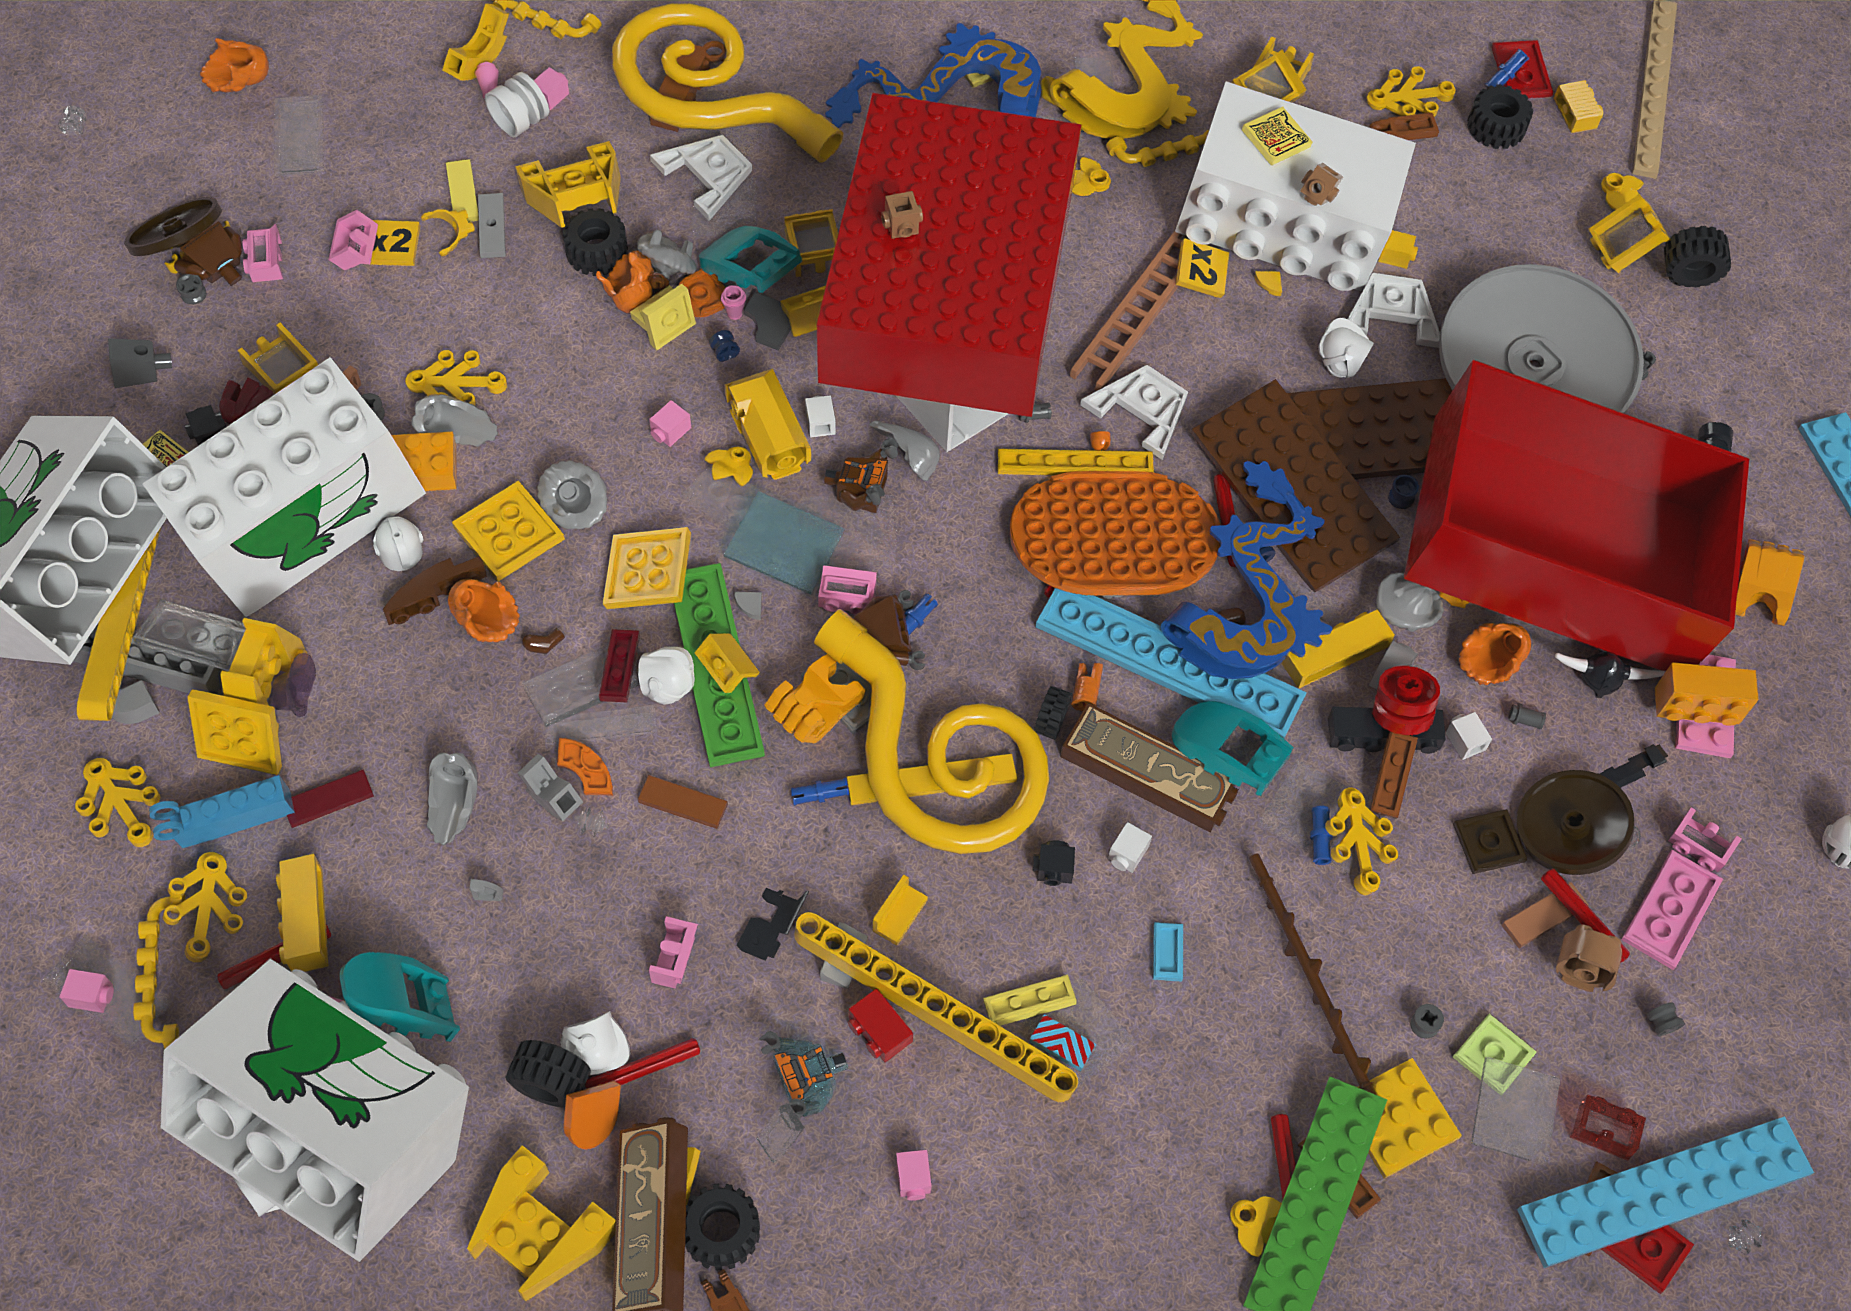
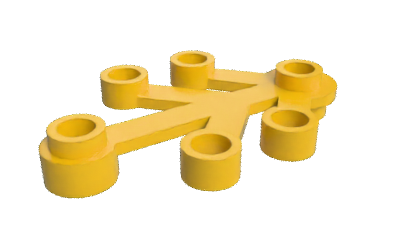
M1415 66L1411 70L1409 79L1399 92L1390 93L1395 85L1401 83L1403 73L1400 70L1392 69L1381 89H1373L1368 93L1367 103L1372 109L1382 110L1386 108L1400 116L1415 115L1416 110L1423 114L1433 113L1435 117L1439 109L1438 104L1432 101L1424 103L1418 99L1437 97L1440 101L1448 102L1453 99L1456 90L1454 84L1450 81H1443L1438 87L1413 90L1416 84L1423 80L1425 75L1424 68ZM1401 101L1406 105L1401 106L1395 102Z
M443 350L438 354V361L425 370L419 369L410 372L405 380L407 388L412 392L424 393L426 396L432 394L447 395L444 392L438 393L433 388L443 387L454 398L461 401L471 400L469 403L476 406L474 395L469 392L465 393L459 387H487L488 391L493 394L502 393L507 388L506 377L500 372H491L488 376H462L468 370L480 364L479 354L474 350L467 351L464 354V361L445 375L435 376L444 368H449L455 363L453 353L449 350Z
M95 758L89 761L83 769V776L88 783L83 797L76 801L75 809L81 816H90L95 811L94 800L99 787L101 786L105 792L97 818L89 823L90 832L95 837L105 836L109 831L108 823L113 807H115L129 828L127 837L131 844L135 847L148 845L153 839L152 830L147 824L139 823L125 800L144 802L146 805L152 806L160 801L158 790L152 786L145 787L143 790L115 787L111 779L130 781L133 785H141L147 778L143 768L140 766H132L129 769L114 768L104 758ZM96 768H102L100 772L93 773ZM135 773H141L138 778H132ZM155 793L153 798L146 799L148 794ZM84 804H89L87 809L81 810ZM103 824L101 830L95 831L96 826ZM137 830H143L141 835L134 836Z
M1348 787L1340 793L1338 798L1340 809L1333 818L1326 822L1325 828L1330 835L1336 836L1345 830L1344 821L1348 816L1350 817L1351 827L1341 842L1331 849V857L1338 863L1344 862L1350 858V849L1355 843L1361 873L1354 878V886L1360 894L1369 895L1378 890L1380 877L1376 872L1372 871L1367 845L1379 855L1380 860L1385 864L1395 861L1398 858V851L1393 845L1388 844L1385 846L1362 822L1363 818L1373 827V831L1377 836L1384 837L1393 830L1390 820L1387 818L1379 819L1365 806V799L1362 793L1356 788ZM1386 851L1391 854V857L1387 855Z
M207 852L201 855L197 861L196 869L183 878L172 879L167 889L170 896L179 898L185 894L187 888L203 879L202 889L179 905L168 906L163 913V920L166 924L176 925L184 915L198 907L194 937L187 942L184 950L186 958L195 963L204 961L211 949L210 943L206 939L211 909L221 920L223 928L227 933L235 934L240 931L243 925L242 918L237 914H232L214 892L216 881L228 895V902L232 906H241L247 898L246 890L242 887H236L226 875V860L216 852ZM214 862L217 868L211 869L207 866V863ZM179 884L183 890L175 891L172 885ZM232 894H241L243 899L235 900ZM174 911L178 914V918L171 919L167 913ZM234 920L239 926L232 928L228 925V921ZM199 943L203 945L204 950L196 951L193 945Z

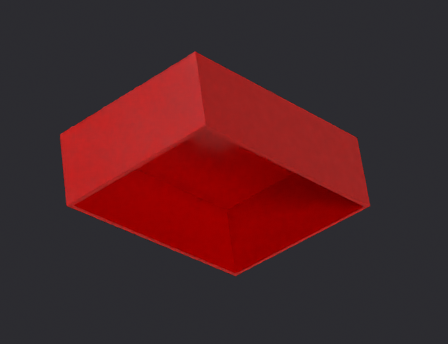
M872 93L817 321L818 383L1032 417L1071 203L1082 124ZM913 191L916 203L921 206L923 221L919 222V234L892 239L889 228L884 229L881 212L885 211V198L889 195Z
M1472 360L1434 420L1404 579L1666 672L1671 663L1699 665L1734 629L1750 459Z

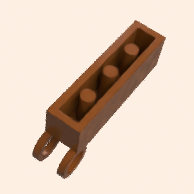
M719 41L707 42L703 47L694 45V52L690 55L678 57L677 63L681 67L692 71L710 70L709 61L724 62L726 48ZM711 47H718L722 50L719 55H709L706 51ZM666 75L658 92L663 96L682 101H696V92L701 90L702 87L679 84ZM650 117L652 126L676 132L679 131L678 127L656 121Z

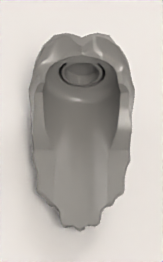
M432 394L427 395L415 404L416 414L412 418L411 425L418 433L453 431L456 443L476 447L485 444L488 440H495V436L498 434L497 425L491 422V418L485 410H481L473 404L461 401L460 399L447 395Z
M877 420L869 424L882 435L894 438L900 448L906 452L905 460L909 462L912 470L920 479L924 481L929 480V477L936 470L940 458V450L931 438L915 430L895 424H888Z
M444 752L438 753L432 759L429 766V819L427 828L434 835V842L440 843L443 846L452 842L456 834H459L466 828L476 799L478 785L477 769L472 761L467 759L462 753H453L451 755Z

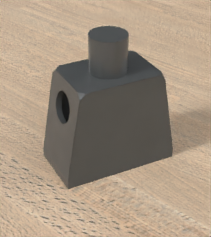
M108 339L109 360L115 388L157 382L156 369L172 368L171 353L154 354L153 342L150 340Z

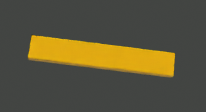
M998 449V474L1058 475L1075 471H1140L1154 473L1153 452Z
M1012 754L983 757L990 759L994 765L993 780L988 786L1017 782ZM983 758L947 762L946 764L951 774L957 779L969 780L976 774V765ZM928 765L899 769L900 780L908 797L945 792L935 783ZM868 774L847 776L851 805L878 802L869 785Z

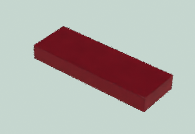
M612 629L599 691L600 701L628 702L640 640L638 630Z
M364 769L291 797L295 813L287 815L290 826L294 828L374 797Z

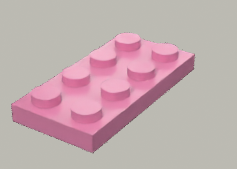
M1708 655L1699 665L1736 668V659ZM1694 720L1676 721L1675 748L1731 758L1734 755V725L1726 726L1717 722L1697 723Z

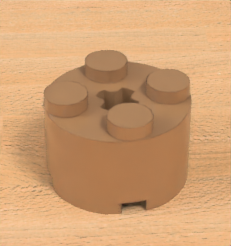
M1578 925L1574 931L1567 933L1563 938L1556 972L1557 974L1559 972L1562 974L1561 980L1576 988L1593 992L1594 988L1603 987L1602 992L1608 991L1616 983L1622 957V942L1615 936H1607L1593 931L1589 926Z

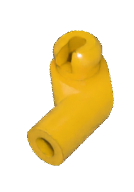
M1045 76L1040 82L1041 97L1059 108L1050 93V84L1055 79Z

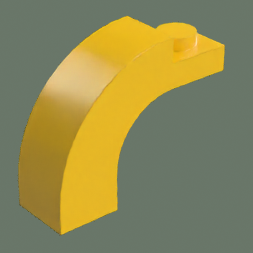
M485 3L474 36L463 47L449 48L442 71L461 81L476 78L475 71L477 66L484 62L492 63L501 52L507 38L503 32L509 13L492 4Z

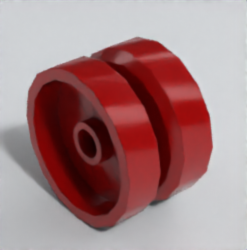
M1404 665L1394 666L1385 670L1379 678L1377 694L1373 705V716L1376 722L1384 729L1401 735H1417L1427 731L1433 724L1440 696V685L1437 679L1429 672L1418 667Z

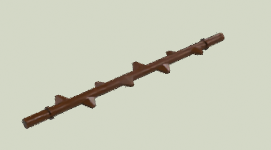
M1258 853L1253 854L1249 857V860L1260 881V887H1263L1267 895V907L1274 910L1288 939L1285 955L1297 957L1314 992L1312 1001L1314 1004L1321 1006L1336 1037L1332 1046V1052L1334 1054H1344L1360 1089L1377 1095L1373 1088L1374 1083L1370 1081L1367 1075L1371 1060L1369 1057H1358L1341 1022L1342 1011L1341 1009L1334 1008L1318 975L1322 966V960L1310 959L1294 926V913L1287 912L1273 884V877H1270Z

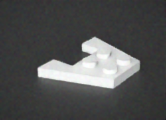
M723 135L650 155L651 162L664 176L685 164L710 190L694 200V206L708 221L752 172V164Z
M1372 273L1348 320L1359 326L1366 336L1369 318L1417 325L1416 345L1439 348L1440 332L1423 281Z
M1146 365L1081 399L1080 405L1101 419L1115 403L1119 404L1155 428L1145 438L1142 447L1153 452L1155 456L1163 460L1187 399L1188 391Z

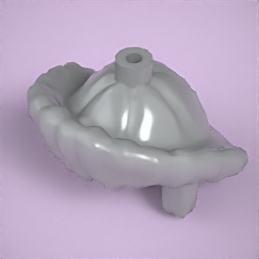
M661 230L647 233L638 240V251L650 258L654 269L662 273L668 280L670 275H674L679 271L687 274L695 273L697 266L691 258L692 242L686 240L682 248L678 247L675 242L663 237Z
M572 460L552 464L544 471V474L540 476V483L537 486V497L540 500L541 508L555 524L565 529L579 530L590 528L595 523L601 521L603 514L607 510L608 498L606 496V485L597 471H593L583 463H575Z
M1398 572L1387 575L1379 585L1376 606L1381 612L1382 617L1387 619L1390 624L1414 632L1418 629L1429 628L1441 619L1444 612L1443 602L1436 590L1405 580V573Z

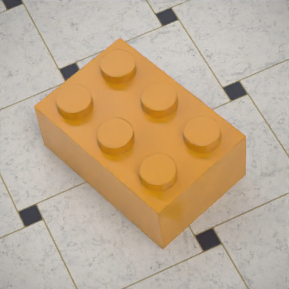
M453 431L391 435L425 491L457 489V445Z
M1671 663L1655 687L1657 717L1667 718L1671 721L1684 719L1694 720L1697 723L1717 722L1726 726L1740 724L1759 700L1756 670Z

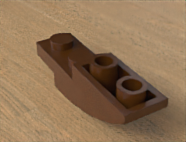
M480 556L455 566L451 558H448L412 578L394 594L383 608L388 625L394 623L403 624L412 616L432 612L435 607L440 606L437 596L449 595L453 585L460 580L474 579L481 581L487 577Z

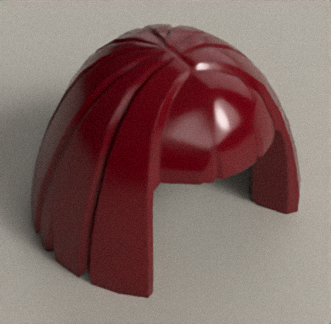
M248 377L242 389L240 384L229 379L219 402L220 414L223 420L230 425L275 395V393L264 385L260 386L259 382Z

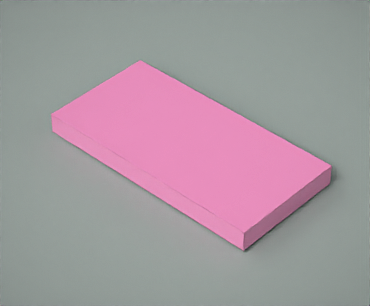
M1671 850L1621 940L1674 970L1723 878Z

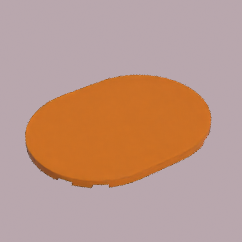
M1075 471L1051 476L1050 480L1041 484L1036 483L1024 493L1021 500L1014 506L1011 515L1010 541L1013 551L1021 564L1036 578L1054 588L1074 594L1095 596L1160 595L1189 587L1210 571L1218 557L1217 551L1220 548V543L1210 534L1209 530L1211 526L1221 525L1213 507L1198 495L1199 492L1183 482L1179 484L1168 479L1166 475L1140 471Z

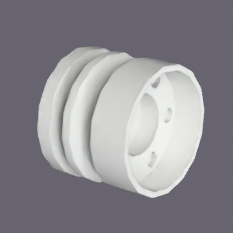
M523 72L516 73L512 78L505 81L504 86L499 85L485 95V103L490 115L496 124L513 138L529 129L530 124L538 123L540 119H544L549 114V106L541 89L532 78Z

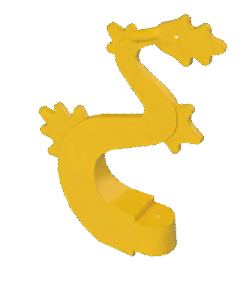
M1142 0L1148 2L1147 9L1149 11L1172 19L1176 28L1172 32L1146 25H1133L1126 17L1118 24L1109 22L1103 24V29L1110 36L1107 46L1119 47L1120 54L1138 84L1139 92L1128 95L1119 93L1106 86L1094 75L1089 77L1079 69H1072L1053 80L1050 84L1052 99L1065 111L1063 117L1072 123L1082 124L1081 130L1087 134L1102 138L1121 136L1126 139L1143 135L1154 129L1158 124L1166 129H1170L1171 120L1185 124L1187 121L1186 116H1196L1197 110L1188 105L1191 98L1189 96L1177 95L1179 85L1168 84L1162 72L1144 50L1145 46L1178 47L1186 44L1192 47L1194 40L1203 37V33L1193 29L1194 24L1185 20L1176 0Z

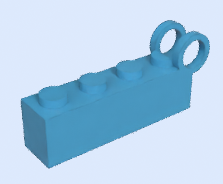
M280 775L179 807V804L174 801H163L149 808L151 819H170L169 822H164L154 827V838L161 841L174 839L182 848L214 840L295 813L290 789ZM165 808L173 809L166 813H156L158 810ZM172 829L171 833H160L163 830Z

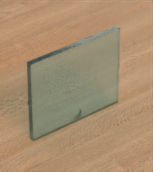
M758 491L744 519L739 523V528L725 551L724 557L811 595L822 575L823 565L827 566L830 563V558L845 529Z

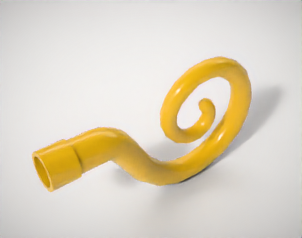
M670 3L651 8L636 15L621 28L612 47L613 72L621 90L628 99L654 120L681 129L706 130L772 123L795 139L798 146L820 163L825 162L831 157L842 143L843 132L821 114H816L801 101L790 95L764 92L717 101H682L663 96L648 85L637 67V50L639 45L651 33L673 25L702 27L714 32L724 42L726 58L722 64L710 70L692 71L678 65L677 58L692 54L695 46L692 41L687 39L676 41L666 47L661 57L665 74L679 84L691 87H711L725 83L738 73L744 61V43L738 30L723 15L711 8L690 3Z
M842 609L837 610L822 626L814 640V644L839 664L844 663L871 685V707L865 752L869 785L883 814L910 838L933 849L956 854L991 852L1015 841L1035 821L1044 804L1049 784L1048 758L1039 735L1023 718L1004 707L978 703L962 705L945 714L932 730L927 745L928 767L935 783L949 796L969 799L984 792L993 780L994 765L988 758L978 761L976 774L972 779L961 780L951 774L946 764V748L953 734L965 726L983 725L996 727L1010 736L1018 745L1023 760L1024 781L1021 792L1012 807L999 818L983 824L958 825L941 821L924 813L909 799L899 776L897 746L906 695V681L903 669L894 654L867 633V628Z

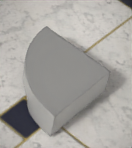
M735 592V601L738 608L747 614L748 617L761 620L762 592Z
M471 879L469 889L474 900H502L503 889L487 881Z

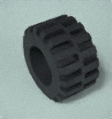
M1491 85L1487 89H1482L1475 97L1467 120L1468 129H1471V136L1476 135L1475 140L1477 142L1484 141V146L1486 147L1489 144L1494 145L1493 149H1499V146H1502L1503 149H1508L1509 145L1512 147L1516 146L1518 142L1523 140L1532 119L1533 109L1531 101H1527L1528 97L1525 94L1522 95L1520 90H1514L1508 85L1507 87L1502 85L1493 87Z
M590 208L587 212L582 210L578 212V216L573 215L570 217V222L565 224L563 240L566 257L569 264L573 265L576 271L582 269V274L588 275L589 272H592L593 276H596L597 271L603 272V275H607L609 273L608 270L613 269L616 261L622 259L623 254H628L624 223L621 222L618 216H614L611 211L604 212V209L598 208V210ZM594 239L604 240L603 242L597 244L587 243L588 241Z
M1689 227V229L1679 231L1678 234H1673L1671 241H1666L1665 243L1666 274L1669 280L1675 282L1677 286L1683 285L1695 288L1709 286L1711 283L1720 281V278H1724L1731 269L1728 237L1722 230H1716L1715 227Z
M524 1040L520 1042L505 1078L514 1089L523 1095L547 1105L565 1108L566 1095L583 1090L591 1069L580 1057L562 1047L538 1040Z
M718 1183L712 1184L713 1189L708 1191L706 1186L701 1188L699 1196L693 1194L689 1198L690 1204L689 1206L686 1205L685 1247L696 1262H702L703 1267L709 1269L711 1265L715 1266V1270L721 1271L722 1266H728L729 1269L736 1268L735 1263L740 1261L743 1264L747 1261V1255L749 1253L753 1254L756 1249L755 1244L759 1242L760 1222L757 1207L754 1206L750 1196L746 1197L745 1192L740 1188L737 1191L733 1190V1185L726 1184L725 1188H720ZM716 1212L733 1214L739 1221L738 1231L732 1238L723 1242L709 1240L703 1235L702 1226L710 1215Z

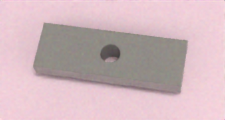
M503 193L479 194L481 258L506 257Z

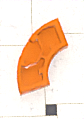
M559 738L558 767L569 769L579 776L583 783L585 795L613 796L611 776L602 759L591 748L581 742Z

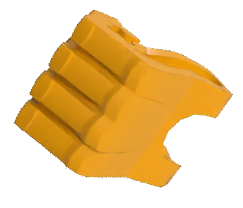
M1749 539L1741 564L1742 574L1738 585L1735 615L1743 617L1749 606L1762 602L1773 613L1772 623L1785 626L1791 612L1805 556L1803 551L1792 549L1790 552L1788 546L1778 544L1777 549H1775V544L1769 541H1763L1762 546H1760L1759 541Z
M828 654L822 656L808 667L803 681L795 690L785 680L774 689L772 695L764 704L768 711L774 713V719L783 724L782 726L787 732L794 733L795 738L802 743H817L843 716L857 706L865 695L866 690L858 681H852L847 685L829 682V679L836 672L837 661Z

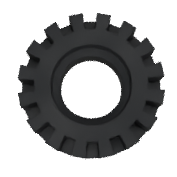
M1050 686L1035 723L1034 731L1037 734L1054 740L1057 738L1066 717L1072 693Z

